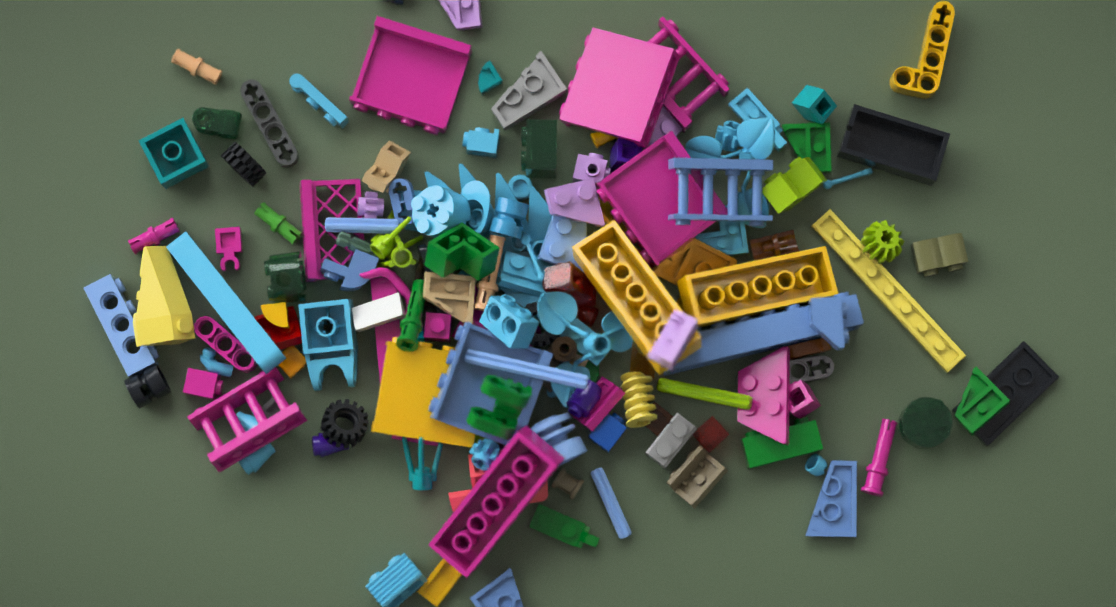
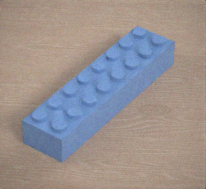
M849 292L834 295V297H842V303L847 305V318H843L844 329L847 328L848 331H853L860 328L864 322L857 295L849 296ZM793 304L785 307L782 310L783 312L776 313L775 310H769L760 313L761 315L755 319H751L749 315L737 318L734 324L727 325L726 321L712 324L709 330L702 331L701 327L697 328V332L701 336L702 348L677 363L673 371L668 369L663 374L667 376L822 337L810 327L809 304L805 307H800V304Z

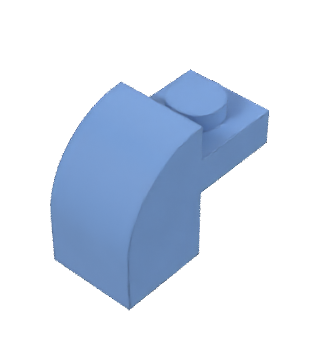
M356 249L348 267L324 259L320 272L324 273V277L335 282H338V279L343 280L340 290L355 291L365 286L370 280L361 278L359 274L375 269L379 258Z

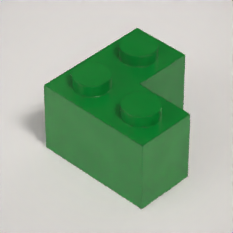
M460 223L428 242L424 266L442 278L460 268L479 281L495 271L500 247L464 223Z

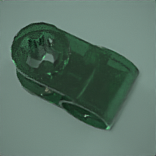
M200 107L194 111L192 121L196 130L201 134L219 136L226 139H238L242 114L233 110ZM207 116L209 121H206L205 125H201L199 120H203Z

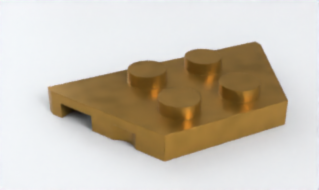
M691 237L660 262L658 266H655L652 271L656 276L678 286L677 281L685 275L737 265V259Z

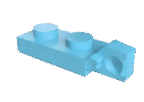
M748 88L728 104L743 122L748 119L773 117L775 127L774 148L779 152L786 146L787 142L780 135L783 131L780 123Z

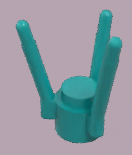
M402 437L409 471V481H412V488L414 490L432 489V482L437 481V469L443 444L438 443L430 472L429 467H424V439L420 437L418 446L419 467H416L414 472L407 437Z

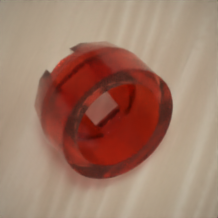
M591 305L582 306L578 312V318L585 325L591 327L596 321L599 309Z

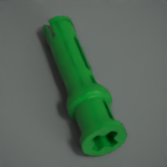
M421 279L413 281L407 313L400 323L401 334L396 340V346L407 352H413L418 349L419 342L417 339L423 328L421 315L425 299L423 298L424 280Z

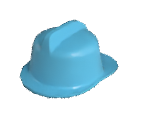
M471 181L465 185L460 194L467 199L471 211L470 220L466 221L465 225L483 236V234L489 231L492 218L494 217L493 211L490 208V193L484 183Z

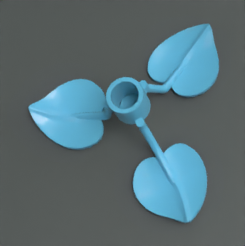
M773 117L748 119L742 122L737 128V140L743 148L738 149L736 152L721 155V143L710 136H698L690 139L685 145V150L691 158L730 159L739 156V159L763 160L772 153L774 148L775 127ZM748 171L741 186L742 192H738V215H752V188L746 189L751 178L750 171ZM762 193V215H769V202ZM765 222V226L755 227V228H764V227H766V222Z
M544 292L541 294L537 305V314L541 326L547 332L555 335L561 334L567 326L569 329L585 337L584 347L589 352L587 355L575 360L573 365L571 363H560L555 367L556 369L587 375L590 380L588 368L578 366L580 363L589 358H594L595 354L604 355L610 349L616 352H624L635 344V341L613 311L606 314L602 319L601 326L604 333L589 334L570 323L576 318L578 312L577 303L572 296L564 292ZM550 382L551 388L561 405L568 408L566 402L576 387Z

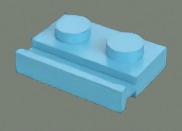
M505 251L498 285L540 297L544 292H549L553 264L537 260L542 273L547 277L546 281L541 283L537 280L538 274L530 257Z

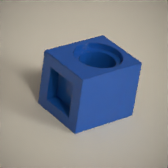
M614 412L612 415L607 414L588 438L609 453L627 429L623 425L626 421Z

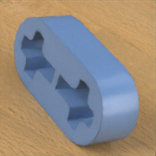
M404 178L395 179L389 185V195L394 217L399 221V224L406 219L400 215V213L404 212L403 203H405L407 210L412 211L411 202L415 197L411 182ZM398 183L407 188V191L403 192L404 200H402L400 193L395 192V188L399 187ZM413 218L407 225H411L414 223Z

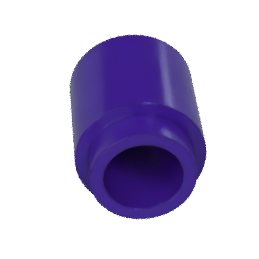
M589 380L586 389L576 388L566 402L569 407L568 411L577 418L587 417L601 397L600 393L602 390L599 385Z

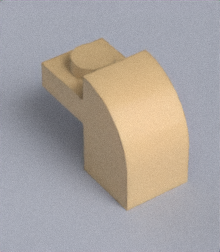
M389 140L381 148L374 165L365 172L362 182L368 184V187L374 191L388 193L390 183L398 179L411 152Z

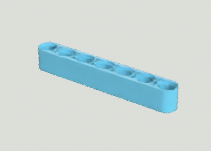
M186 231L166 246L266 374L286 359L281 350Z

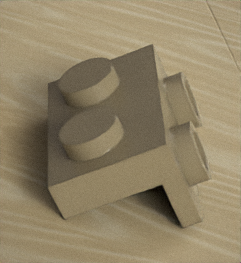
M698 446L696 450H692L688 454L686 461L681 467L671 473L667 484L677 495L695 509L728 471L710 456L703 447Z

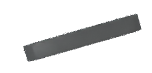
M256 80L245 81L241 86V95L274 157L283 167L289 168L294 166L298 161V152L263 87ZM250 86L254 89L258 88L256 95L260 102L256 104L251 95L246 96ZM264 106L270 109L271 113L267 119L257 117V111L260 107ZM273 128H279L282 131V136L277 141H272L268 136L269 131ZM286 140H288V143L284 144L286 150L289 153L293 151V154L290 155L291 160L288 162L286 159H280L283 156L280 147L276 150L274 149L275 146L282 145Z

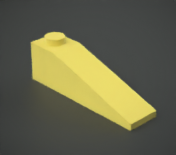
M166 246L143 247L140 277L142 279L140 291H137L136 300H138L137 313L133 317L136 347L174 345L195 339L192 313L169 250Z

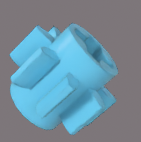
M725 121L723 126L718 125L715 139L721 143L723 150L732 152L736 151L738 146L742 147L737 140V128L740 123Z
M490 439L479 440L478 443H474L469 451L473 455L471 458L473 465L480 470H488L499 456L500 447L495 441Z

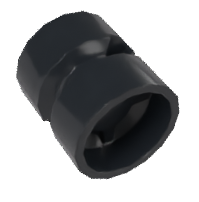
M157 364L143 370L142 376L135 374L124 380L130 396L139 409L152 403L153 397L159 399L171 393L168 382ZM146 383L149 390L145 391L142 385Z

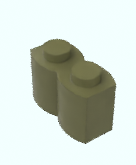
M962 233L922 240L911 244L917 274L923 273L924 277L938 275V270L948 268L949 272L959 271L963 269V265L968 263Z

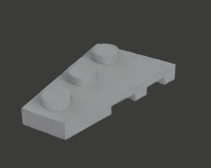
M542 51L536 55V59L532 64L524 69L520 78L513 86L507 89L491 108L505 131L568 92Z

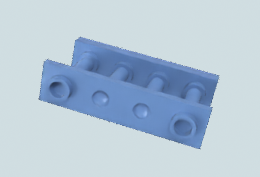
M671 158L668 160V170H676V174H678V214L668 215V220H675V225H691V221L749 222V226L761 227L765 226V222L773 221V216L762 215V176H765V172L773 170V160ZM691 170H701V175H703V214H688V175L691 174ZM716 171H725V175L728 176L727 215H713V175H716ZM740 171H750V176H752V215H738V176Z

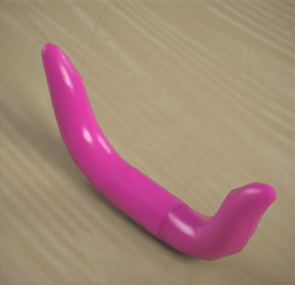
M378 267L359 274L364 279H373L380 276L389 279L405 299V313H407L411 291L394 271Z

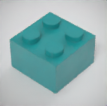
M184 118L138 140L160 184L165 189L210 167Z

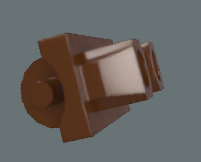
M794 230L749 241L754 261L799 252Z

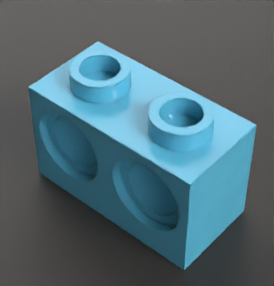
M507 294L490 296L479 321L509 348H528L539 324V321L531 316L532 313L529 310L519 306L516 303V299Z

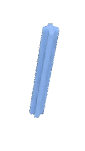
M468 349L465 354V362L473 365L580 389H586L589 382L587 375L471 349Z

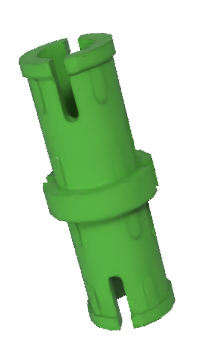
M263 202L260 205L261 208L258 207L254 215L271 227V231L274 233L278 232L292 245L296 244V239L299 240L303 232L286 221L287 217L283 214L279 215Z

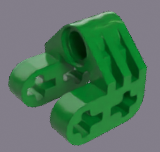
M486 375L480 389L485 395L496 399L493 410L489 411L481 407H472L466 419L467 423L475 429L499 438L511 439L517 428L518 417L530 400L532 387L528 385L524 387L520 382L513 383V380L509 378L505 380L494 375Z

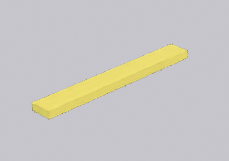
M831 209L811 226L946 373L966 357L964 352L881 263L879 264L876 258L870 260L869 252L863 253L865 246L860 243L861 241Z

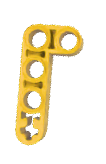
M940 1L934 5L929 14L918 69L905 66L897 68L890 78V86L894 92L927 99L937 91L955 15V9L951 3ZM939 11H943L945 16L941 25H937L940 20ZM931 34H939L942 37V42H934L931 39ZM926 58H935L937 61V66H929L926 62ZM904 75L908 79V84H899L896 76ZM921 81H929L932 84V90H924L921 87Z

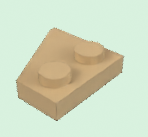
M425 272L423 298L462 323L470 322L472 324L476 279L472 276L449 274L442 278L435 272Z

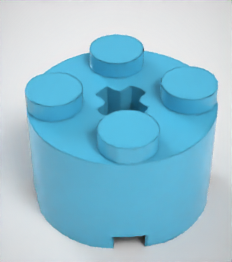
M431 186L424 189L411 202V207L413 208L412 218L417 231L436 238L458 224H466V221L470 220L471 211L467 199L459 193L441 186Z

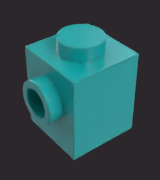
M806 85L792 102L804 119L823 124L837 107L836 103L824 89Z

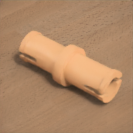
M179 48L172 57L171 63L190 71V75L194 77L198 75L214 85L218 83L223 72L203 62L204 59L200 57L195 58Z

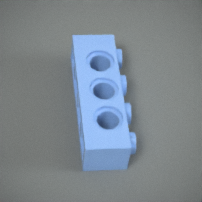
M109 274L84 287L127 376L141 375L143 370L155 364L159 365L156 359L160 356L155 346H141L140 350L135 354H131L129 351L130 344L136 341L133 317L137 310L131 300H126L123 294L126 289L121 279H115L114 276ZM112 297H117L118 305L116 308L108 309L107 301ZM123 319H128V329L120 332L118 330L119 322Z

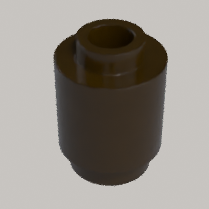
M566 336L557 338L551 350L553 359L559 364L572 362L577 353L575 341ZM560 346H568L569 352L562 353L560 351Z

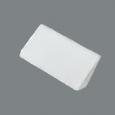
M399 292L352 308L354 326L358 332L406 316Z

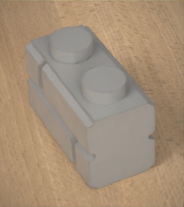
M676 413L645 454L665 469L697 428L679 413Z

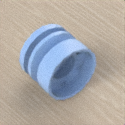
M569 412L550 416L530 428L565 457L559 466L587 452L580 436L570 439L567 436L568 433L576 428L575 425L562 426L563 423L571 419Z

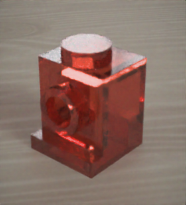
M711 416L692 435L710 453L729 433Z

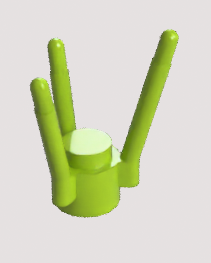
M393 210L391 211L387 219L394 218ZM410 216L407 217L390 235L385 234L383 236V233H377L370 240L372 243L370 245L371 251L381 260H384L386 257L390 260L391 252L396 245L394 238L406 227L412 218ZM419 235L404 243L403 246L408 248L421 241L424 237Z
M398 234L394 238L397 247L391 252V260L377 263L376 266L383 268L396 265L404 268L410 264L415 265L417 260L412 259V253L403 246V242Z

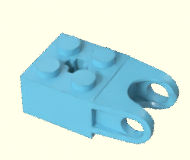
M342 299L298 304L303 355H305L314 391L322 390L324 372L331 365H337L343 370L348 387H355L357 382L358 344L352 314L353 300ZM328 320L333 324L331 333L324 330V325H327Z

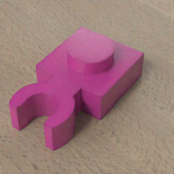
M241 228L215 229L216 253L218 255L224 254L220 262L222 271H226V264L229 261L235 263L236 271L240 270V261L236 258L235 253H243Z

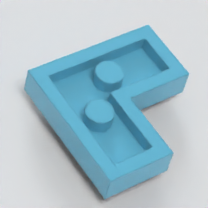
M718 221L720 231L700 233L695 236L697 240L729 256L749 253L745 223L740 221Z

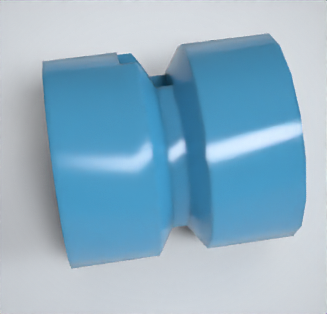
M498 197L495 206L497 216L492 218L489 231L520 239L524 227L521 224V220L526 219L529 205Z

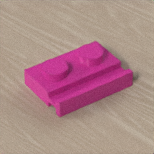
M603 376L596 383L602 390L600 393L601 397L589 415L577 418L570 413L575 420L589 428L592 432L625 395L619 387Z

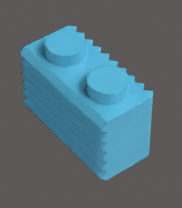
M405 553L401 556H394L389 561V566L382 572L374 573L366 585V588L382 607L399 606L420 586L427 582V578Z

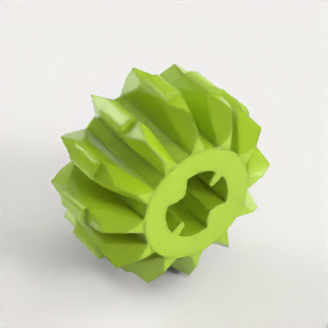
M886 220L881 223L873 222L862 234L864 237L860 243L866 246L863 253L869 252L870 260L876 258L879 264L884 261L887 263L892 262L903 250L901 247L905 241L899 238L902 231L896 232L895 224L888 226Z

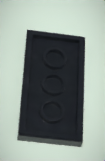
M1025 341L1021 342L986 376L1010 400V403L978 430L975 435L986 447L989 446L1059 378ZM961 401L951 410L954 414Z

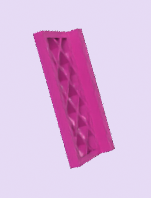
M360 179L301 180L299 185L306 282L329 280L320 272L321 264L327 257L331 261L344 266L353 256V251L348 250L347 246L343 247L350 255L342 263H339L330 255L338 246L337 244L328 252L320 246L319 240L325 233L335 241L337 237L332 232L326 231L325 226L318 221V214L325 208L335 218H341L340 216L348 207L357 214L358 198L361 197ZM355 185V196L349 202L339 191L344 186ZM332 186L340 187L337 190H335ZM316 187H327L333 194L324 203L316 196ZM335 196L346 204L338 215L327 206ZM355 200H356V207H354V206L352 205V203H353ZM317 202L321 205V208L318 211ZM319 227L323 230V232L320 235ZM353 233L356 237L364 240V233ZM320 251L325 255L322 259L320 256Z

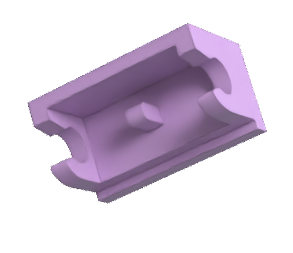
M674 310L647 358L673 371L697 330V319L681 311Z

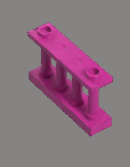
M661 17L658 26L662 30L648 42L659 45L669 37L678 46L675 51L680 56V59L686 55L695 65L668 89L663 103L665 109L681 126L682 131L685 132L692 125L691 114L717 91L725 97L729 92L727 87L729 83L720 73L716 75L678 33L679 28L672 20L669 19L667 21L664 17ZM702 73L712 84L688 105L679 107L674 102L675 96Z
M276 367L268 374L262 370L255 377L206 406L196 409L194 413L187 416L197 431L203 428L214 448V451L207 454V456L219 473L307 421L296 402L289 405L278 386V383L283 381L284 378ZM268 389L280 409V412L270 418L266 417L256 399L257 395ZM246 402L258 422V425L248 431L244 430L234 409ZM225 415L236 438L223 445L212 422Z

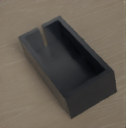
M854 104L850 111L837 157L932 186L937 180L950 133Z

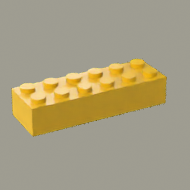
M615 220L574 245L572 247L573 258L647 358L674 310L681 312L682 310ZM697 330L677 363L702 348L701 336ZM648 359L659 375L668 370V368Z
M826 246L689 274L677 281L684 312L690 317L697 319V328L711 326L712 324L724 321L730 322L749 315L753 317L769 310H775L776 312L784 310L785 307L793 304L803 306L808 304L810 298L834 297V295L838 294Z

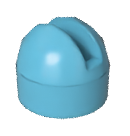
M819 454L810 456L806 461L805 470L814 476H820L825 473L824 469H827L825 459Z

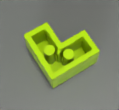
M810 157L796 158L788 165L790 170L786 173H774L764 181L766 186L762 188V193L778 214L792 209L827 181Z

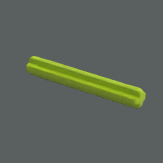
M659 378L657 390L663 393L746 410L751 409L753 398L749 395L665 378Z

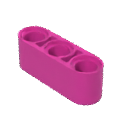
M203 316L195 322V333L234 367L243 373H249L256 369L258 364L252 356L251 363L248 366H240V357L245 354L250 355V353L238 339L214 319ZM205 323H212V332L208 335H203L201 332L202 326ZM226 338L231 339L232 347L227 351H222L220 348L222 340Z

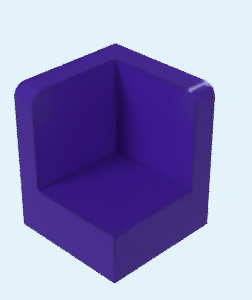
M618 138L610 150V173L640 153L642 147H638L632 141Z

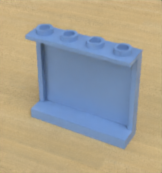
M465 322L463 326L459 325L454 339L458 340L455 350L450 349L446 363L449 364L446 374L442 373L437 384V387L440 388L437 398H432L428 411L432 412L430 418L507 446L511 439H502L471 427L466 421L472 407H481L489 411L493 410L496 399L485 395L480 389L485 376L494 375L505 380L509 378L513 380V383L520 382L524 387L527 385L532 387V395L527 406L522 409L518 417L517 428L513 437L520 429L528 425L544 380L466 363V351L471 349L549 367L553 353L531 346L528 348H509L489 330L475 326L470 322Z

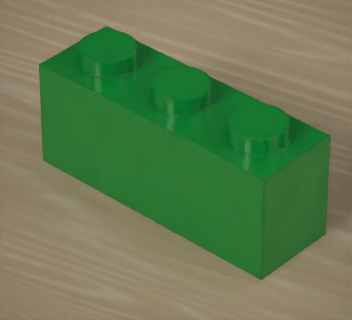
M808 417L794 420V425L789 426V445H784L764 434H760L756 430L745 433L746 438L740 440L748 469L823 450L816 420L809 421Z

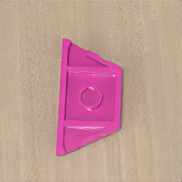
M782 347L738 371V393L749 395L753 398V402L749 410L737 408V421L784 445H789L790 348Z

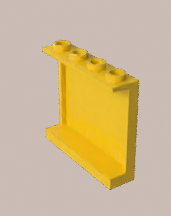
M393 337L392 342L386 341L385 345L387 347L375 419L372 421L371 431L415 439L423 437L427 441L472 448L475 434L430 418L432 412L428 411L432 398H437L440 388L437 387L439 378L442 373L446 374L449 364L446 363L449 351L450 349L455 350V347L442 345V350L432 349V343L418 341V349L413 352H407L396 346L397 337Z

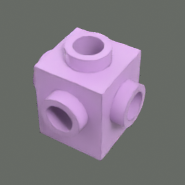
M589 153V156L578 154L573 182L594 178L596 186L599 181L610 174L611 168H607L608 160H604L602 155L596 153ZM594 170L596 173L592 174L589 171Z

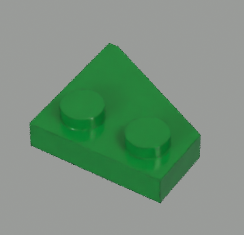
M824 122L823 124H782V130L797 157L802 159L810 157L821 173H832L830 122Z
M976 366L973 368L971 378L955 413V419L973 436L1010 403V400Z

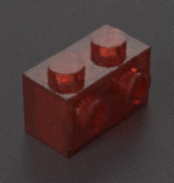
M571 261L557 263L544 269L542 285L545 292H564L569 294L576 301L578 310L596 305V288L585 273Z

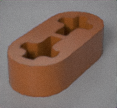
M823 338L787 346L790 348V360L831 350L830 344Z

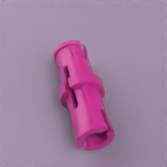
M171 218L154 228L152 226L147 228L148 231L133 239H129L128 242L136 255L143 250V247L154 244L157 246L161 244L160 241L179 233L180 230L175 220Z

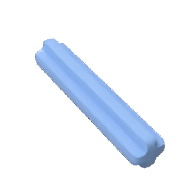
M328 217L325 220L327 232L391 234L399 226L397 219Z
M599 467L591 471L592 479L618 537L624 539L630 536L632 532L603 468Z

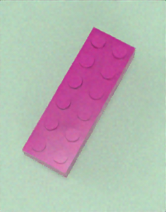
M524 426L514 435L428 546L466 578L469 577L479 567L563 462L565 457L528 426Z

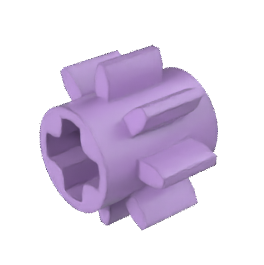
M366 191L365 197L358 198V216H364V218L383 217L384 198H378V192Z

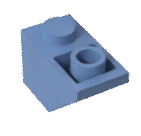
M842 297L810 298L808 301L810 327L835 350H843L845 348L844 344H848L849 341L848 329L843 327V318H847L846 303H842Z

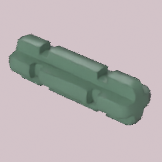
M346 232L338 234L336 238L337 245L341 247L347 246L348 250L353 252L357 249L377 257L370 249L371 243L355 236L351 237Z

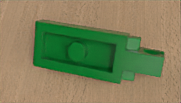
M541 504L538 505L529 525L530 528L573 547L582 548L585 543L596 548L600 539L588 533L591 527L586 526L585 523Z

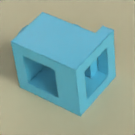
M475 128V131L469 130V132H464L462 146L467 147V154L497 158L500 130L494 129V133H490L489 129Z

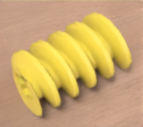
M638 371L624 373L620 378L623 382L621 387L625 393L623 400H625L624 408L627 410L625 413V417L628 420L626 425L629 428L644 427L657 419V414L650 413L656 409V405L648 404L655 400V396L647 394L652 392L654 387L646 385L653 381L651 376H646Z

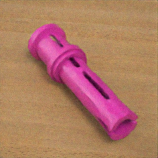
M882 419L872 463L866 467L868 474L865 485L861 487V492L883 497L881 490L884 478L889 473L886 465L898 422L893 420L889 424V419Z

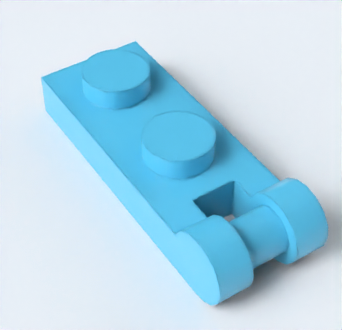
M297 73L290 77L289 82L292 89L296 93H304L308 97L306 102L315 110L320 108L326 113L324 118L332 126L335 127L338 124L343 129L349 122L347 116L308 80Z

